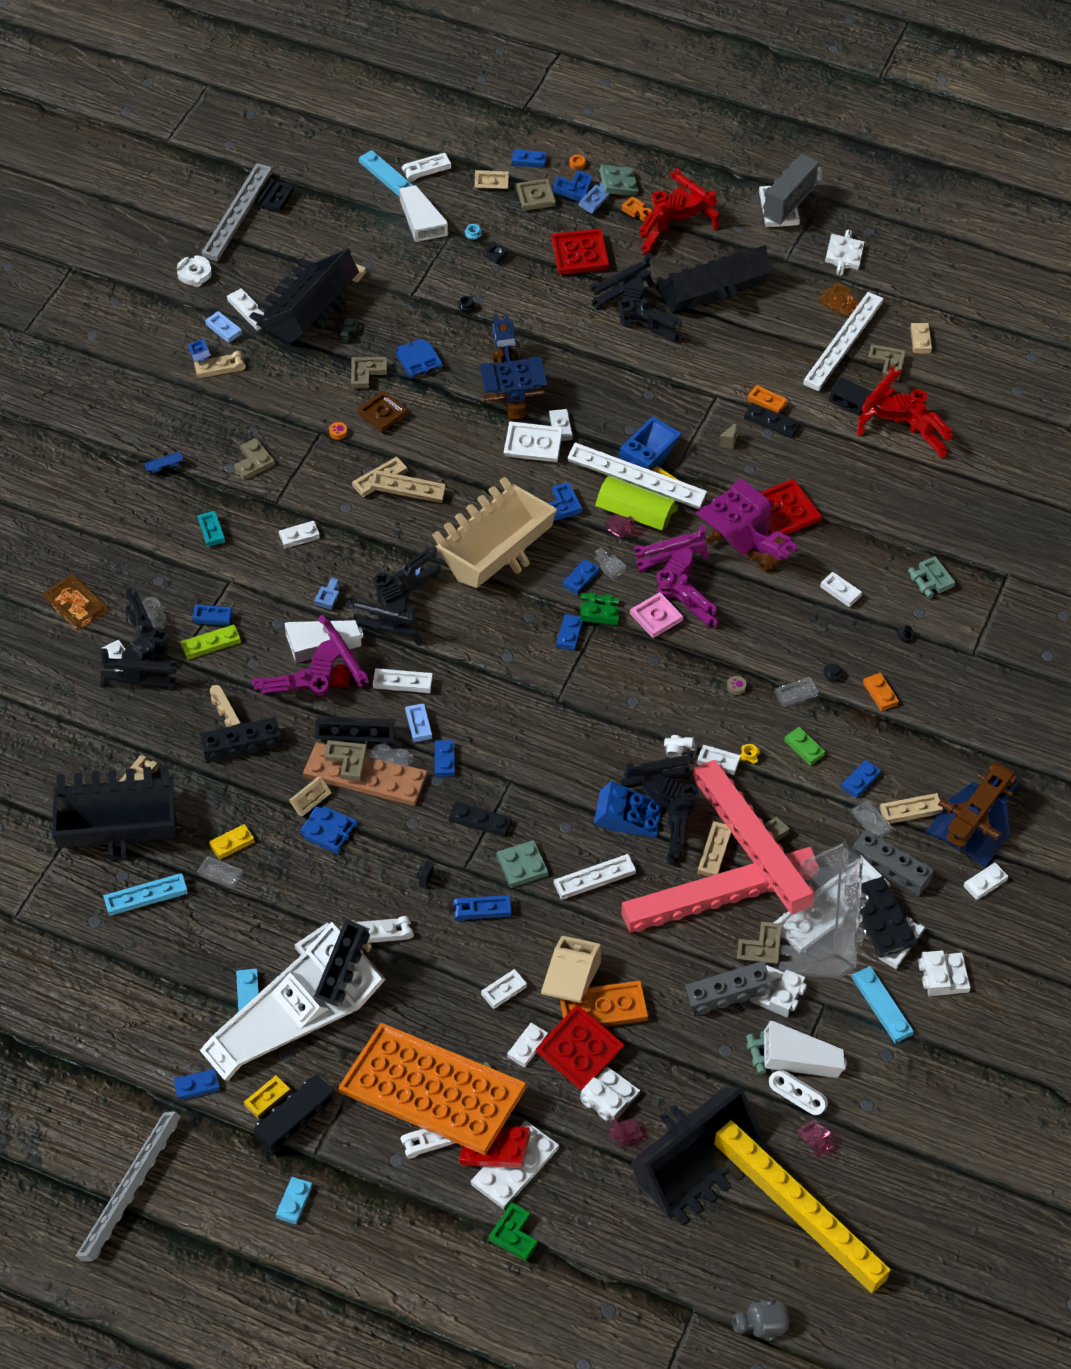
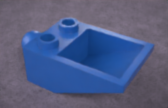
M652 416L620 447L619 459L652 471L656 466L660 467L681 437V433Z

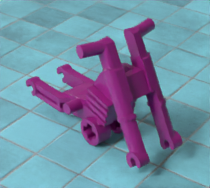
M701 525L697 533L685 534L665 541L661 540L658 543L644 547L640 545L634 547L636 557L639 559L636 561L639 573L645 572L649 567L663 563L666 564L664 569L659 571L656 576L658 592H661L666 599H671L674 596L677 597L707 627L710 626V623H713V627L717 628V618L712 616L716 614L715 604L710 603L688 581L693 565L692 555L701 552L703 559L709 558L707 543L702 541L706 539V526ZM661 552V554L641 559L643 557ZM712 609V615L708 613V610Z
M321 615L318 621L323 625L322 630L328 633L330 640L324 641L318 646L312 658L311 668L299 670L297 673L288 676L254 678L251 684L254 686L255 691L259 688L262 694L310 689L316 696L325 697L330 692L328 679H331L334 662L339 657H342L344 665H347L359 688L363 687L361 681L364 680L366 684H369V680L356 661L355 656H353L354 653H351L331 621ZM319 683H323L322 689L318 690Z

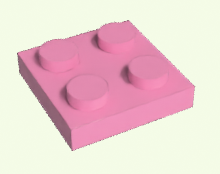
M661 592L630 609V615L652 638L683 621V616Z

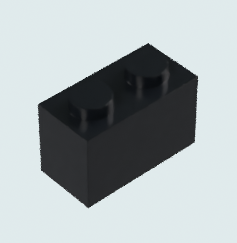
M840 377L830 390L829 402L857 416H861L863 413L862 406L872 391Z

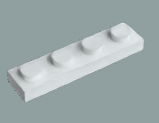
M626 854L554 879V886L561 900L634 875L636 874V869L629 855Z

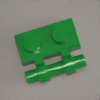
M589 592V594L581 593V600L588 601V603H581L580 620L612 625L618 624L619 607L611 606V604L618 605V597H612L609 594L605 596L595 595V592Z

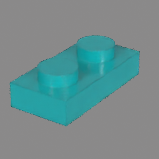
M212 511L197 515L207 547L225 543L216 512Z

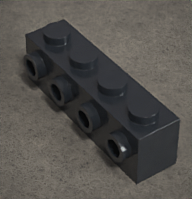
M318 716L315 722V739H319L321 742L340 740V742L348 743L359 741V743L368 744L372 741L379 742V744H390L395 739V719Z
M276 717L199 733L206 763L217 762L226 758H235L249 753L254 754L258 751L275 749L282 746Z
M345 919L313 997L336 1006L343 1002L346 996V991L344 990L347 983H350L353 979V968L362 957V952L360 951L363 944L366 945L369 940L370 928Z
M318 1074L308 1078L299 1090L292 1092L287 1097L284 1103L274 1107L268 1117L257 1122L254 1128L255 1139L273 1155L335 1100L334 1089Z

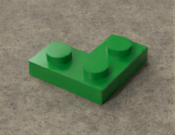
M511 1202L489 1235L488 1241L526 1262L537 1246V1240L521 1232V1229L530 1217V1212Z

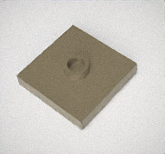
M549 179L516 183L523 211L556 206Z

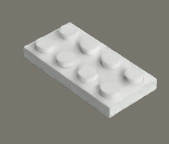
M526 1120L520 1127H529L531 1135L523 1168L484 1166L471 1180L473 1187L503 1210L559 1149V1145Z

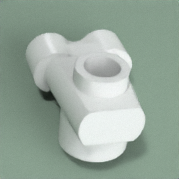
M678 735L665 738L666 755L670 758L681 756L682 753H688L691 750H694L695 754L697 752L694 738H682Z

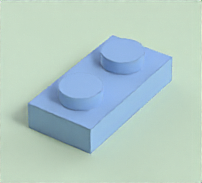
M219 311L205 320L206 325L228 343L242 334V330Z
M424 703L405 707L413 742L432 739Z

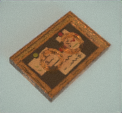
M70 574L42 593V597L76 630L107 610L106 606L73 574Z

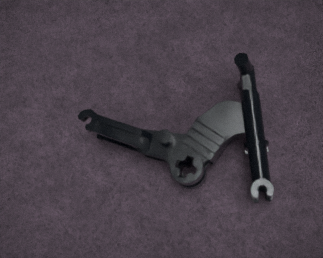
M645 253L644 260L638 264H633L598 284L593 283L590 285V291H594V296L611 288V290L592 299V305H595L596 310L601 309L602 305L623 294L622 300L618 304L619 319L622 326L631 327L637 322L649 328L650 331L673 342H676V338H679L680 342L683 341L682 333L672 330L675 328V324H678L679 328L682 327L681 319L674 318L656 308L650 307L647 299L644 298L643 282L646 281L649 287L654 284L651 271L645 270L651 266V253ZM659 322L671 327L672 329L660 324Z
M433 547L432 552H430L429 548H426L425 551L404 564L403 568L393 576L387 573H379L374 577L373 581L377 590V599L382 606L358 601L356 597L349 596L350 602L346 601L348 609L377 615L380 618L377 620L353 614L357 627L364 626L376 631L380 630L400 636L412 637L416 645H420L422 640L418 634V629L401 623L409 625L416 623L415 606L409 605L408 610H406L405 602L409 600L408 593L441 573L440 564H437L436 569H433V566L430 565L418 575L415 570L429 560L438 556L437 548Z
M129 588L126 590V599L129 600L131 605L126 606L125 614L129 617L138 639L131 641V644L122 653L121 659L109 658L108 649L106 648L100 650L101 666L106 669H117L120 671H101L99 684L101 687H105L108 681H117V683L166 687L168 690H175L176 677L140 675V670L176 674L177 661L170 660L168 663L155 662V660L160 661L167 657L168 632L162 628H153L151 620L138 596V592L131 594L132 589Z
M694 750L689 751L686 755L666 757L662 760L642 763L639 766H634L633 763L629 762L623 774L625 778L620 783V785L627 788L643 786L645 794L657 802V806L660 805V807H665L664 809L668 810L669 818L667 824L670 826V840L666 862L671 866L674 860L678 861L679 849L684 845L687 816L693 813L695 803L699 797V790L696 786L685 785L683 787V783L674 781V779L678 778L690 779L693 773L688 772L689 765L696 764L698 757H694Z

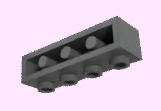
M864 830L852 846V858L858 861L863 857L881 875L918 897L932 880L934 869L928 864L916 860L911 854L899 850L894 844L882 840L875 833Z
M765 961L685 985L694 1015H704L711 1010L723 1009L730 1004L746 1002L750 998L765 996L769 992L774 991Z

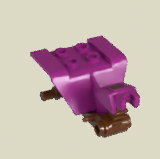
M742 478L735 482L720 497H716L711 504L705 505L696 512L707 525L714 529L712 535L705 539L708 545H711L716 540L725 539L741 556L746 554L750 557V562L753 560L757 562L763 571L771 570L783 560V557L788 559L790 552L787 550L793 553L797 551V545L792 541L791 537L778 531L768 536L771 503Z

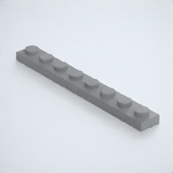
M256 163L201 252L202 257L218 262L270 177L272 167Z
M164 1112L76 1254L78 1259L81 1261H93L99 1256L101 1247L112 1235V1229L115 1224L123 1217V1211L126 1206L134 1199V1193L144 1182L146 1173L155 1164L156 1157L166 1146L170 1134L177 1128V1123L181 1118L178 1113Z

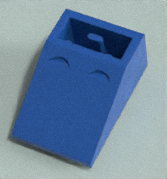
M610 781L600 790L594 824L610 831L656 837L662 807L660 805L657 806V802L653 799Z

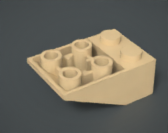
M561 936L554 949L541 994L581 1003L601 964V944Z

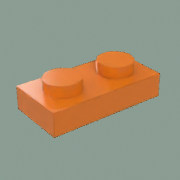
M758 385L753 388L747 397V401L780 413L787 404L786 398Z
M881 673L863 679L864 686L881 712L898 706L899 701Z

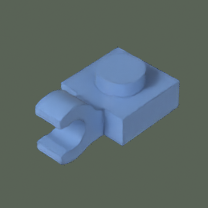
M331 577L327 588L321 586L314 600L315 605L333 610L339 597V585L337 584L339 579Z

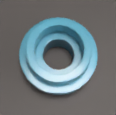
M470 224L465 230V236L472 240L478 239L482 235V230L477 224Z

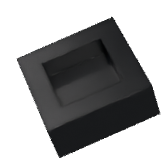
M496 242L484 250V257L496 264L508 255V250Z
M426 860L424 866H420L418 869L419 887L427 889L434 875V862Z

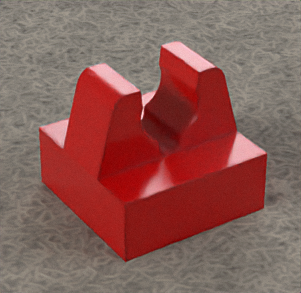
M337 664L336 667H333L330 687L349 688L351 672L348 668H345V665Z

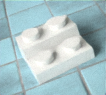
M943 950L922 953L918 963L920 971L924 973L922 982L924 989L928 991V996L969 993L970 985L962 953L944 954Z
M767 965L774 991L769 992L765 996L750 998V1002L788 1018L790 1012H795L797 1008L798 996L803 995L806 990L805 977L787 969L784 973Z
M606 1067L597 1078L593 1077L583 1088L580 1099L586 1107L597 1111L602 1119L609 1120L614 1124L640 1095V1090L609 1067Z

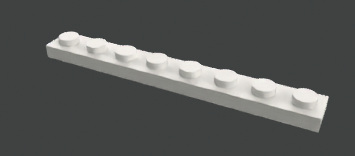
M867 292L808 373L803 385L820 391L883 303L882 297Z
M574 443L568 456V461L697 509H701L708 494L703 489Z

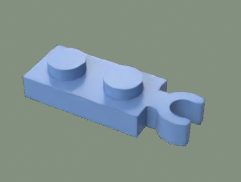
M601 182L600 186L595 185L580 200L578 205L593 214L609 197L610 193H605L603 183Z

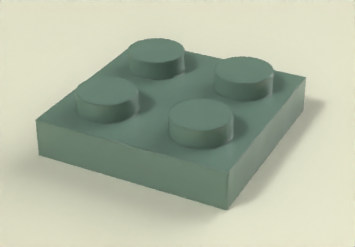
M601 165L599 170L605 193L637 195L638 189L633 168Z
M534 840L496 852L497 859L510 888L548 876V870Z

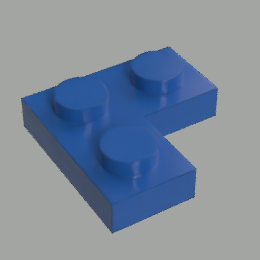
M577 170L573 181L557 176L552 192L580 202L587 193L592 175Z
M569 482L552 487V493L556 501L548 504L557 509L553 521L582 513V507Z

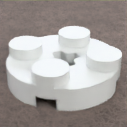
M194 256L191 259L186 257L177 265L178 279L193 287H200L212 274L209 261L202 256Z

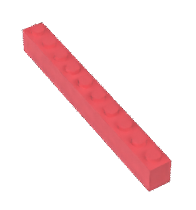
M715 759L694 767V782L790 914L793 915L812 907L813 897L815 896L813 888L804 881L802 873L795 869L791 858H787L782 846L775 842L771 831H767L762 819L755 815L753 807L747 804L742 792H738L735 788L733 780L727 777L724 768L721 765L719 766Z
M811 847L785 854L787 858H791L795 869L802 873L804 881H810L818 877L819 864ZM753 863L622 902L621 914L629 933L640 932L651 926H660L671 920H680L691 914L697 915L711 908L717 909L722 905L737 903L741 899L754 898L761 893L774 892V890Z

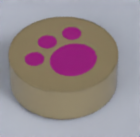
M740 676L729 678L727 682L728 692L733 695L743 694L746 690L745 679Z

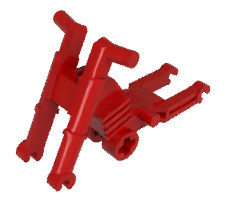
M675 168V173L670 171V178L683 185L691 193L684 190L681 186H677V191L672 189V193H669V195L664 191H656L652 194L653 211L649 213L643 225L639 228L641 238H646L641 246L643 255L651 253V249L660 237L661 231L667 232L669 230L668 224L672 219L673 221H676V219L677 221H680V219L683 221L684 217L694 216L702 212L712 219L713 230H718L719 212L712 208L717 206L716 192L706 191L693 180L682 175L678 168Z
M890 367L889 373L878 383V386L867 397L862 406L863 413L858 419L857 435H864L865 424L874 414L883 419L894 420L895 423L907 421L911 424L910 432L916 433L918 429L925 441L937 452V455L945 458L947 447L933 434L932 428L934 427L945 440L952 439V429L935 412H930L925 407L928 396L923 390H913L911 395H908V393H905V395H894L896 388L890 389V386L900 376L901 370L894 371L895 367Z

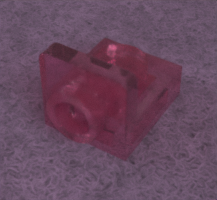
M615 514L605 522V528L621 539L632 532L634 518L630 516L625 519L623 516Z
M636 1118L619 1123L616 1119L612 1120L609 1133L611 1139L616 1140L618 1147L643 1140V1135Z
M814 1119L797 1130L799 1138L812 1147L816 1157L821 1156L833 1147L829 1131Z

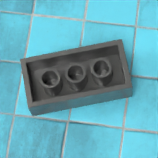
M801 154L797 159L795 158L791 166L784 170L780 178H776L774 184L766 189L763 217L781 225L816 187L819 161L804 154Z

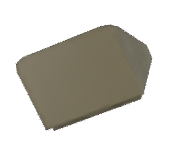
M733 424L721 434L720 447L734 448L737 439V424Z

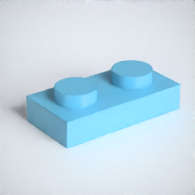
M291 1177L277 1210L276 1218L297 1225L313 1187L312 1183Z

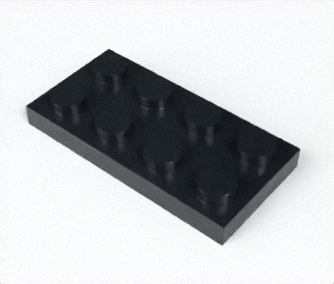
M883 876L846 888V894L879 958L917 946L918 941Z

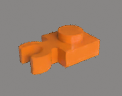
M633 196L621 205L622 211L634 218L638 215L642 221H645L647 215L652 212L650 208H645L643 202Z

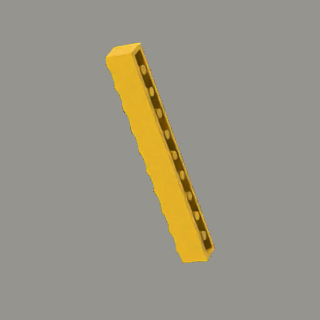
M732 1120L716 1133L714 1145L868 1291L873 1294L887 1280L891 1269Z

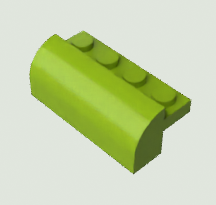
M608 476L601 486L595 506L656 529L664 530L668 527L671 514L677 511L679 504H676V500Z

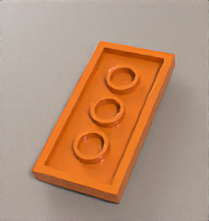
M641 981L588 988L581 1003L559 998L563 1018L578 1004L603 1027L648 1021Z

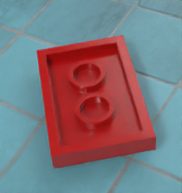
M503 1126L486 1155L462 1146L459 1158L460 1165L523 1168L531 1135L530 1128Z

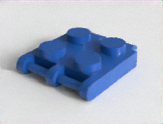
M423 338L411 342V347L409 343L397 347L396 357L410 379L419 373H427L428 370L443 367L441 360L429 341H424Z
M323 806L322 809L315 807L309 816L310 819L306 820L301 828L300 834L304 835V840L339 854L341 851L340 847L345 840H348L350 837L349 833L353 827L358 825V821L326 806Z

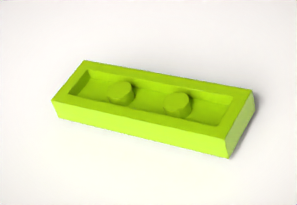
M231 625L180 641L186 659L189 660L239 644L241 640L235 625Z

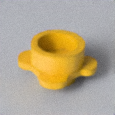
M753 744L743 745L741 747L740 760L748 761L752 764L757 763L760 749Z

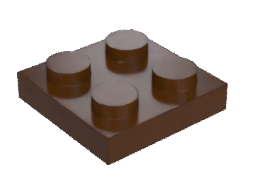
M382 391L359 407L357 414L383 433L405 417L408 411L390 395Z

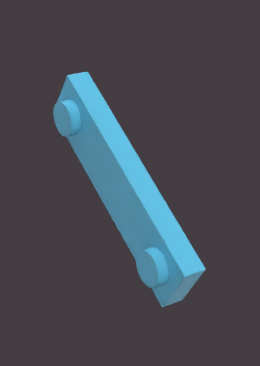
M371 150L359 157V163L399 197L400 188L413 186L374 151Z
M180 873L103 896L108 914L111 916L185 895L188 892L183 875Z
M871 966L852 975L853 981L893 1042L897 1043L912 1036V1028Z
M257 969L236 971L239 1011L259 994Z

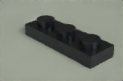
M751 403L744 414L745 420L793 438L800 427V421Z
M455 802L449 816V822L506 837L512 817Z

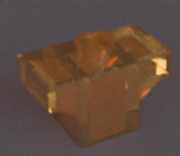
M836 282L831 289L828 288L819 298L820 304L846 317L852 314L858 304L851 295L852 289L839 282Z

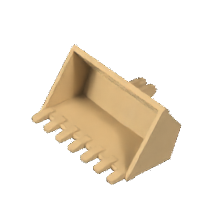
M506 477L500 480L501 485L505 489L504 492L500 493L495 486L489 489L494 500L489 502L484 495L478 497V501L483 509L478 512L473 504L466 507L471 515L468 521L462 513H458L455 516L460 525L458 529H455L450 522L444 525L445 530L449 534L447 538L444 539L439 531L432 535L438 544L435 547L448 564L456 579L475 588H478L507 564L510 565L516 574H519L522 569L516 557L521 565L527 567L530 563L523 551L553 526L554 514H556L557 509L520 487L511 484Z

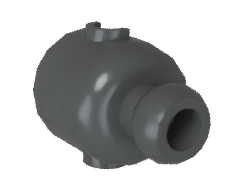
M761 1299V1301L752 1303L749 1306L747 1314L743 1312L735 1313L732 1317V1324L735 1332L739 1334L750 1330L758 1338L774 1340L776 1336L787 1332L789 1328V1314L786 1305L778 1299L764 1301Z

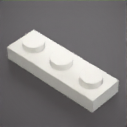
M241 288L229 294L227 301L256 330L261 329V327L256 325V321L249 318L252 312L261 315L265 314L257 308L258 305Z
M375 668L373 688L430 693L433 675L432 673Z

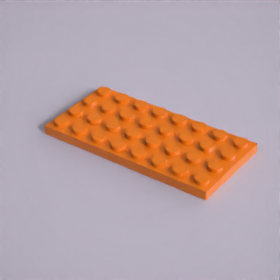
M380 1023L339 1085L338 1091L348 1097L486 1155L526 1090L527 1085L521 1080Z

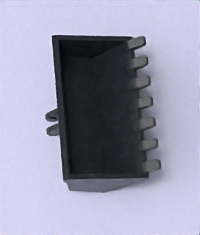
M167 765L161 766V778L152 779L151 767H144L143 780H135L134 769L129 768L126 769V781L120 782L117 780V771L109 770L108 783H100L99 772L93 771L91 773L92 784L84 785L82 773H75L74 785L66 786L65 775L58 774L56 776L57 787L53 788L52 837L55 839L57 848L108 845L109 860H114V845L120 844L122 859H127L126 844L176 838L177 820L174 778L169 777V767Z
M724 1087L687 1116L677 1106H672L670 1111L679 1122L676 1124L666 1113L660 1115L662 1122L669 1130L631 1161L637 1183L659 1205L669 1219L674 1217L681 1225L688 1222V1218L681 1211L685 1206H688L695 1214L702 1210V1207L695 1199L700 1194L709 1203L716 1199L715 1194L709 1188L716 1183L722 1191L729 1189L730 1185L723 1177L729 1172L736 1180H740L743 1177L741 1170L714 1145L716 1133L730 1120L769 1156L771 1154L764 1144L765 1139L742 1087Z

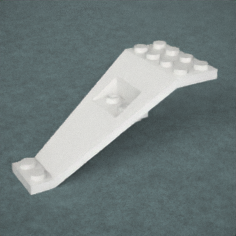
M331 922L296 961L221 1027L200 1049L224 1080H229L243 1064L359 1010L385 981L382 974L362 953L359 963L355 964L353 968V979L346 985L344 990L346 991V996L342 1003L336 1006L313 997L341 931L336 922Z

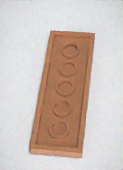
M315 743L303 771L304 778L314 780L317 777H322L327 784L415 806L427 777L426 770L365 755L361 780H344L340 776L343 763L325 761L324 755L327 745Z

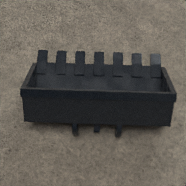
M349 248L313 263L302 259L299 262V266L306 270L302 271L294 268L290 273L297 277V279L285 277L282 280L284 284L290 287L287 289L278 285L274 291L280 294L281 297L269 294L266 300L273 305L269 306L261 303L257 308L265 314L261 315L252 312L249 318L256 321L257 326L268 330L290 344L302 335L311 324L319 329H323L326 325L322 321L327 322L329 319L327 313L331 315L334 312L332 308L337 311L342 309L343 306L337 300L343 304L345 303L346 299L342 290L359 273Z

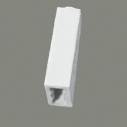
M416 185L400 188V202L415 242L448 236L447 221Z
M355 620L331 621L349 649L361 646V638H364L361 627H357ZM319 621L284 623L286 637L295 663L312 659L318 646L322 642L330 640L328 633L323 632V625Z
M770 1021L764 1030L765 1068L833 1078H838L841 1072L846 1069L847 1062L846 1058H844L843 1049L774 1021Z

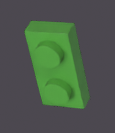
M800 727L785 736L784 741L810 766L825 756V751Z

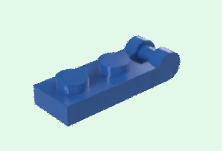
M510 895L457 898L453 901V907L456 909L454 920L457 922H463L466 919L511 917ZM470 907V910H464V908Z

